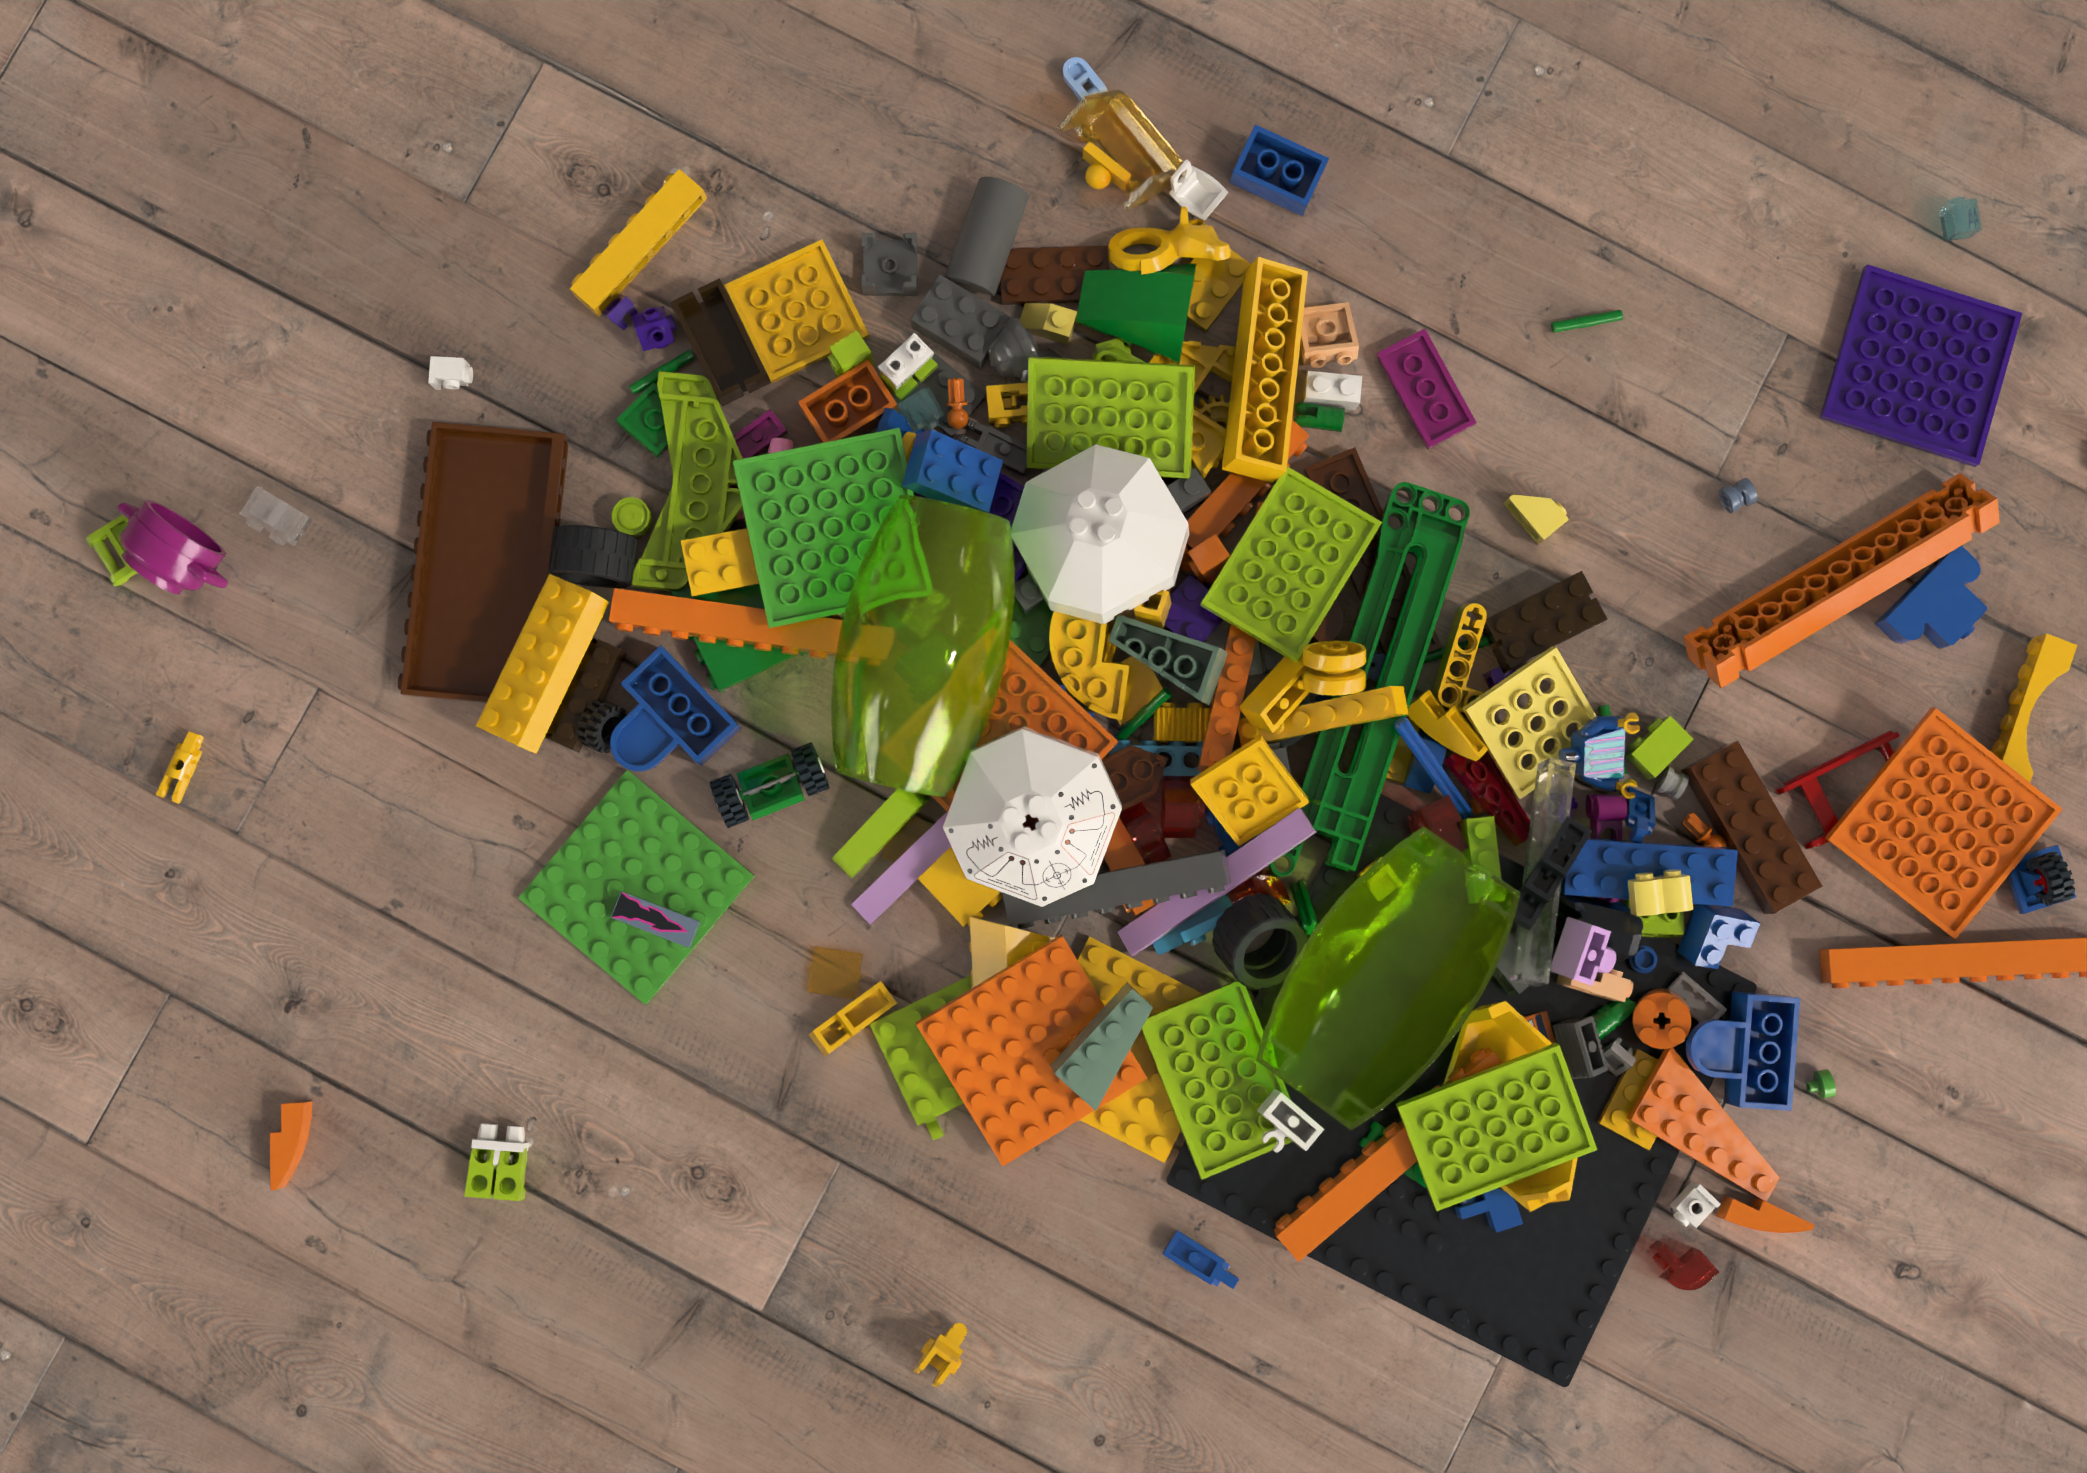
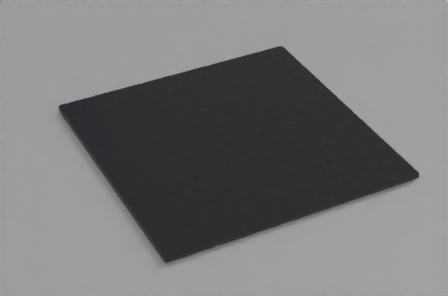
M1380 794L1356 871L1349 870V872L1325 865V857L1308 891L1319 930L1317 933L1312 932L1311 935H1307L1308 946L1305 952L1311 953L1315 935L1328 939L1322 958L1330 960L1322 986L1320 987L1294 978V971L1290 977L1284 979L1281 983L1269 988H1260L1253 1002L1254 1009L1291 1101L1324 1128V1130L1307 1151L1291 1142L1284 1145L1277 1153L1273 1150L1203 1180L1198 1174L1186 1141H1184L1166 1178L1168 1185L1279 1242L1280 1240L1274 1232V1229L1277 1227V1221L1285 1214L1291 1215L1298 1209L1297 1205L1306 1196H1314L1319 1191L1321 1183L1327 1178L1332 1177L1334 1179L1341 1173L1340 1168L1348 1160L1353 1159L1355 1161L1363 1154L1362 1149L1364 1147L1359 1144L1363 1137L1367 1138L1372 1129L1370 1127L1374 1121L1385 1128L1394 1122L1398 1124L1402 1120L1396 1106L1397 1103L1426 1093L1438 1085L1440 1087L1444 1085L1466 1012L1483 1005L1506 1001L1523 1017L1547 1011L1554 1033L1552 1025L1566 1019L1591 1016L1598 1009H1601L1602 1006L1608 1005L1611 1000L1556 984L1559 974L1549 971L1556 950L1545 943L1544 936L1548 935L1546 929H1541L1540 915L1529 931L1505 916V913L1532 870L1499 854L1504 900L1469 904L1461 834ZM1382 857L1402 881V884L1392 889L1380 900H1376L1356 875L1375 859ZM1555 891L1552 898H1555V895L1559 894V892ZM1297 913L1295 918L1300 922V918ZM1506 929L1509 932L1515 933L1520 938L1523 949L1540 963L1539 968L1543 972L1523 992L1514 996L1508 995L1475 955V952L1494 935ZM1641 937L1639 946H1649L1657 955V965L1651 972L1638 973L1634 971L1629 964V959L1616 962L1613 967L1614 970L1623 972L1622 978L1633 982V990L1629 999L1634 1001L1635 1005L1647 992L1654 989H1667L1682 972L1686 973L1727 1009L1718 1020L1730 1021L1732 991L1755 993L1757 989L1754 982L1720 965L1718 969L1694 965L1677 951L1679 945L1667 938ZM1661 1012L1658 1018H1654V1020H1659V1023L1664 1025L1666 1020H1670V1018H1666L1664 1013ZM1633 1013L1623 1020L1620 1026L1616 1027L1615 1030L1611 1031L1600 1041L1601 1049H1603L1614 1040L1621 1038L1620 1045L1625 1050L1630 1047L1633 1048V1052L1635 1049H1639L1658 1060L1664 1049L1651 1047L1640 1040L1634 1030ZM1691 1016V1028H1690V1031H1689L1688 1035L1690 1034L1691 1030H1692L1697 1024H1699V1022H1698L1695 1018H1693L1692 1016ZM1687 1035L1682 1043L1673 1048L1709 1091L1715 1077L1701 1074L1691 1066L1686 1055ZM1608 1070L1591 1078L1572 1079L1597 1150L1577 1158L1569 1201L1547 1203L1530 1212L1515 1200L1523 1224L1496 1233L1490 1229L1485 1212L1461 1219L1457 1217L1453 1205L1436 1211L1427 1187L1425 1188L1403 1173L1307 1256L1562 1387H1567L1577 1370L1680 1151L1656 1137L1651 1149L1647 1150L1597 1123L1622 1073L1616 1077Z

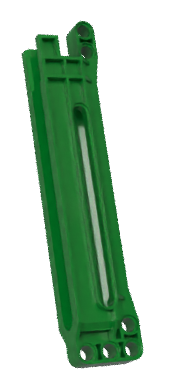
M1401 482L1388 495L1380 519L1382 524L1377 532L1374 563L1348 642L1359 643L1365 646L1366 663L1360 668L1365 671L1367 677L1407 553L1412 554L1415 557L1416 564L1375 689L1388 686H1403L1407 709H1409L1463 543L1470 509L1467 503L1460 499L1409 482ZM1396 492H1406L1409 501L1406 503L1400 502L1396 497ZM1423 500H1431L1435 505V510L1432 512L1425 510L1422 504ZM1456 508L1459 510L1461 520L1452 519L1449 515V509ZM1388 517L1398 518L1400 528H1391L1387 522ZM1330 695L1329 699L1343 697L1347 695ZM1406 715L1363 723L1346 774L1339 770L1338 762L1351 725L1323 730L1317 733L1300 784V788L1308 797L1309 803L1300 809L1303 810L1317 832L1315 834L1332 839L1325 865L1349 872V870L1356 871L1400 736L1393 724L1400 717H1406ZM1303 842L1283 855L1289 863L1287 870L1279 872L1275 868L1274 861L1268 865L1271 874L1277 877L1290 875L1296 867Z

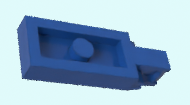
M1629 787L1627 792L1635 793L1636 796L1632 799L1626 798L1627 815L1625 825L1631 828L1629 834L1630 841L1642 843L1644 836H1650L1656 825L1655 797Z
M1179 1230L1175 1231L1162 1253L1165 1257L1210 1285L1213 1284L1217 1287L1221 1281L1234 1289L1239 1281L1237 1276L1227 1271L1230 1264L1225 1259Z

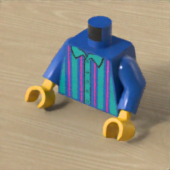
M1629 713L1624 719H1621L1620 716L1594 717L1581 730L1572 733L1571 747L1559 750L1560 763L1562 765L1570 764L1571 769L1579 774L1583 781L1596 788L1612 792L1620 790L1625 798H1634L1636 794L1627 792L1625 787L1629 785L1638 787L1636 781L1627 779L1622 783L1619 782V779L1624 778L1625 731L1629 734L1639 732V725L1628 724L1630 721H1638V715Z

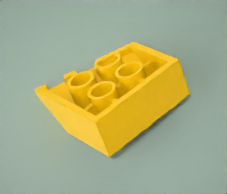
M968 916L971 937L969 952L972 955L971 988L1054 938Z

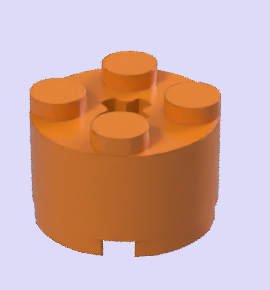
M1661 988L1647 992L1638 1000L1633 1013V1026L1637 1036L1643 1043L1657 1049H1668L1679 1045L1685 1040L1691 1028L1689 1005L1680 995L1669 989ZM1661 1012L1664 1013L1666 1018H1670V1020H1666L1664 1025H1661L1659 1020H1654V1018H1658Z

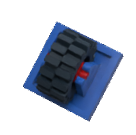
M2059 845L2027 853L2007 876L2019 914H2026L2076 898L2075 888L2072 886L2075 882L2070 877L2072 872L2067 869L2068 864L2063 860Z

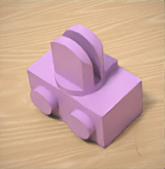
M1567 917L1549 971L1593 986L1597 972L1609 973L1616 963V952L1607 946L1611 931Z

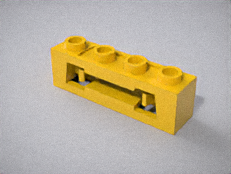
M1028 383L986 386L989 424H995V427L999 428L1011 426L1013 422H1022V425H1027L1028 405L1020 406V409H1017L1016 397H1019V401L1028 400Z

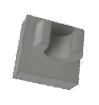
M1621 1038L1614 1040L1602 1049L1604 1050L1603 1055H1605L1604 1060L1607 1061L1606 1066L1616 1077L1630 1069L1636 1061V1058L1632 1056L1633 1048L1630 1047L1625 1050L1620 1045Z

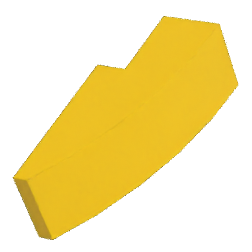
M1427 690L1410 703L1407 715L1425 733L1444 747L1474 761L1479 760L1488 750V747L1458 709L1452 706L1446 711L1430 690Z
M880 981L813 1030L809 1036L824 1057H826L896 1005L897 1002Z

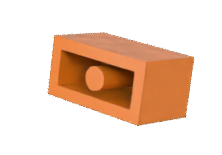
M1214 534L1188 551L1192 559L1188 564L1201 584L1206 582L1211 587L1230 555L1218 536Z

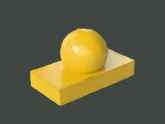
M1088 142L1083 148L1082 156L1091 165L1085 173L1087 184L1091 188L1099 190L1104 189L1110 182H1113L1121 190L1125 191L1130 185L1131 174L1092 142Z

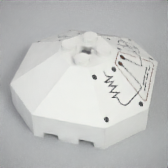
M1022 726L972 749L943 829L966 879L1043 907L1094 884L1122 810V804L1098 753L1079 748L1066 741ZM1030 814L1032 818L1037 817L1039 819V822L1035 824V830L1023 826V823L1026 821V815Z

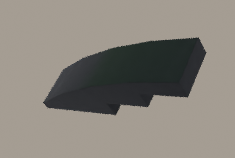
M1567 816L1519 890L1505 916L1529 931L1534 926L1545 905L1552 898L1562 879L1567 875L1592 831Z

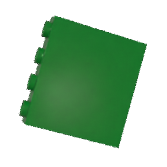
M689 584L682 591H672L675 597L764 609L759 584L694 597L691 595ZM688 636L689 641L694 639L698 646V649L694 650L700 664L706 663L710 671L706 677L712 689L718 688L722 694L726 693V689L797 656L784 654L780 648L771 647L770 652L754 649L755 645L744 644L743 648L726 645L727 641L716 640L715 644L700 642L699 637ZM799 651V654H801V656L808 653Z

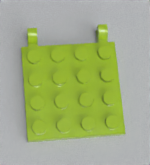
M971 975L870 1024L917 1126L926 1123L933 1141L944 1136L936 1117L964 1103L915 1022L972 989Z

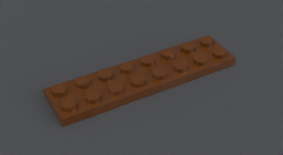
M1355 447L1305 467L1304 472L1308 479L1380 521L1383 510ZM1377 532L1350 575L1360 601L1374 563ZM1405 561L1378 640L1384 655H1386L1411 579V574ZM1435 629L1427 653L1442 647Z

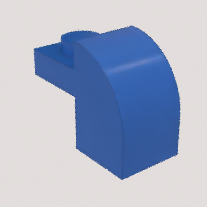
M1419 727L1418 735L1442 767L1446 747L1434 740ZM1412 754L1404 786L1430 794L1435 784L1414 754Z
M1499 1188L1479 1195L1480 1197H1473L1453 1205L1457 1217L1461 1219L1485 1212L1490 1229L1496 1233L1523 1224L1515 1200L1507 1192Z

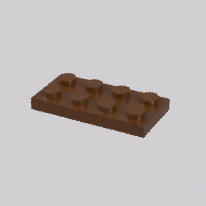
M1108 246L1011 249L1001 276L1002 305L1078 303L1080 301L1085 271L1109 269Z

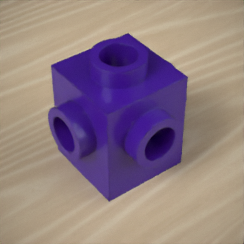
M664 306L658 308L650 307L642 313L632 316L643 351L654 348L661 349L675 342L673 331H676L677 327L673 315L667 316Z

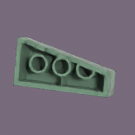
M1117 615L1109 638L1111 643L1164 676L1201 702L1210 705L1228 652L1121 615Z
M1126 982L1050 1065L1054 1074L1095 1111L1152 1011L1153 1007Z

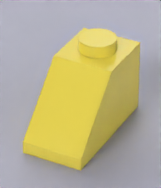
M1025 303L1019 321L1024 329L1028 328L1032 335L1068 346L1076 323L1077 311L1052 303Z
M1512 495L1503 503L1537 544H1540L1569 520L1566 516L1565 508L1559 502H1554L1551 498Z

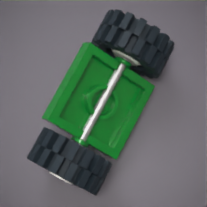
M810 742L791 750L796 769H794L789 753L737 773L741 791H739L736 781L731 774L711 781L710 788L715 798V803L727 828L748 821V811L752 820H756L804 801L805 798L799 780H802L808 796L829 789L830 786L825 770L813 743Z

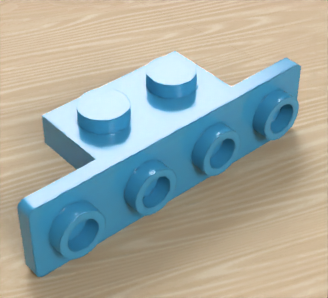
M1244 884L1229 891L1155 941L1152 945L1156 953L1161 955L1187 942H1190L1191 946L1206 940L1205 934L1214 930L1217 920L1235 901L1252 895L1248 886Z

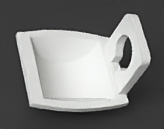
M1188 160L1183 162L1170 179L1172 190L1169 194L1181 207H1187L1189 213L1203 221L1209 217L1228 194V191L1216 179L1206 172L1191 166Z

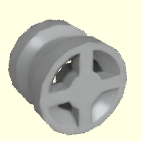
M1667 766L1661 773L1655 790L1659 793L1666 792L1672 799L1678 800L1688 784L1689 776L1684 773L1679 775L1674 772L1673 768Z

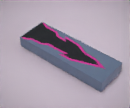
M621 891L611 915L613 919L688 948L691 947L700 925L698 920Z

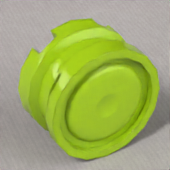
M626 497L618 501L614 506L612 522L618 531L639 538L651 530L653 514L641 499Z

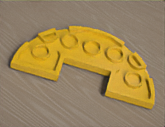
M1054 611L1050 624L1049 641L1052 661L1061 681L1074 697L1092 711L1113 719L1122 720L1129 664L1102 661L1107 623L1102 624Z

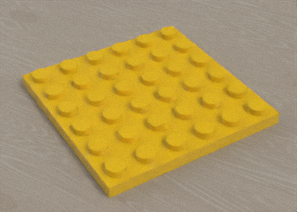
M1090 936L1078 958L1080 966L1104 1006L1126 982L1151 1004L1153 1009L1149 1016L1203 994ZM1140 1030L1130 1050L1147 1079L1083 1117L1080 1121L1165 1163L1181 1129L1143 1033Z

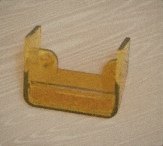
M1121 90L1084 96L1058 126L1060 131L1074 128L1078 138L1085 143L1098 142L1110 158L1131 174V179L1126 185V194L1129 200L1123 205L1126 210L1145 205L1171 185V177L1183 164L1181 158L1133 100Z

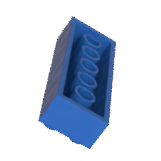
M1588 838L1556 891L1564 895L1629 899L1628 880L1636 879L1635 874L1653 873V877L1663 876V871L1679 869L1681 874L1690 876L1693 904L1733 907L1738 850L1715 846L1644 841L1636 843L1629 840Z

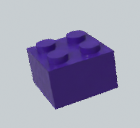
M1190 574L1171 594L1172 604L1162 629L1205 642L1224 620L1200 606L1209 590Z

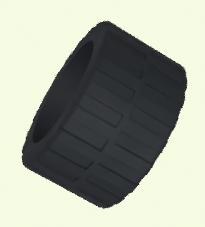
M586 525L557 526L553 529L548 574L570 583L603 588L630 587L633 581L638 541L634 536L607 528Z
M1269 894L1248 895L1243 899L1235 901L1219 917L1213 930L1212 945L1216 955L1238 982L1252 989L1269 988L1290 977L1300 966L1308 946L1307 934H1305L1301 923L1278 898H1274ZM1274 929L1271 937L1262 947L1253 952L1245 953L1249 944L1258 935L1267 930Z

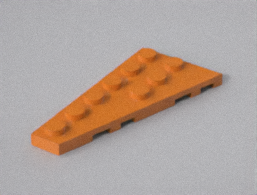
M1674 1048L1664 1049L1626 1118L1755 1197L1767 1202L1780 1177Z

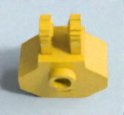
M957 1322V1324L955 1323L954 1326L948 1329L944 1336L939 1334L935 1339L930 1337L920 1351L923 1355L913 1372L918 1375L920 1371L922 1372L928 1363L938 1369L939 1372L932 1383V1386L935 1388L940 1386L949 1374L954 1375L962 1363L960 1356L964 1350L959 1346L965 1339L964 1337L967 1336L968 1329L966 1326Z

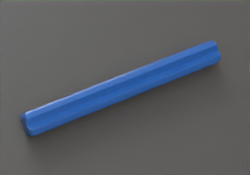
M1400 717L1399 720L1394 722V728L1460 820L1471 817L1473 815L1472 809L1406 717Z

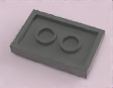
M934 353L932 359L938 364V368L922 383L912 375L918 386L904 400L949 437L953 438L959 429L950 427L947 422V414L952 409L951 406H946L948 401V379L962 378L964 380V396L968 404L963 405L962 408L967 412L968 418L983 402L986 394Z

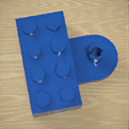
M660 645L620 683L637 700L639 705L615 727L611 735L610 747L615 760L621 766L636 772L655 768L679 745L697 764L703 766L742 727Z
M1732 991L1730 1021L1705 1020L1691 1030L1686 1041L1688 1061L1701 1074L1725 1078L1724 1103L1740 1108L1792 1111L1800 998L1779 994Z

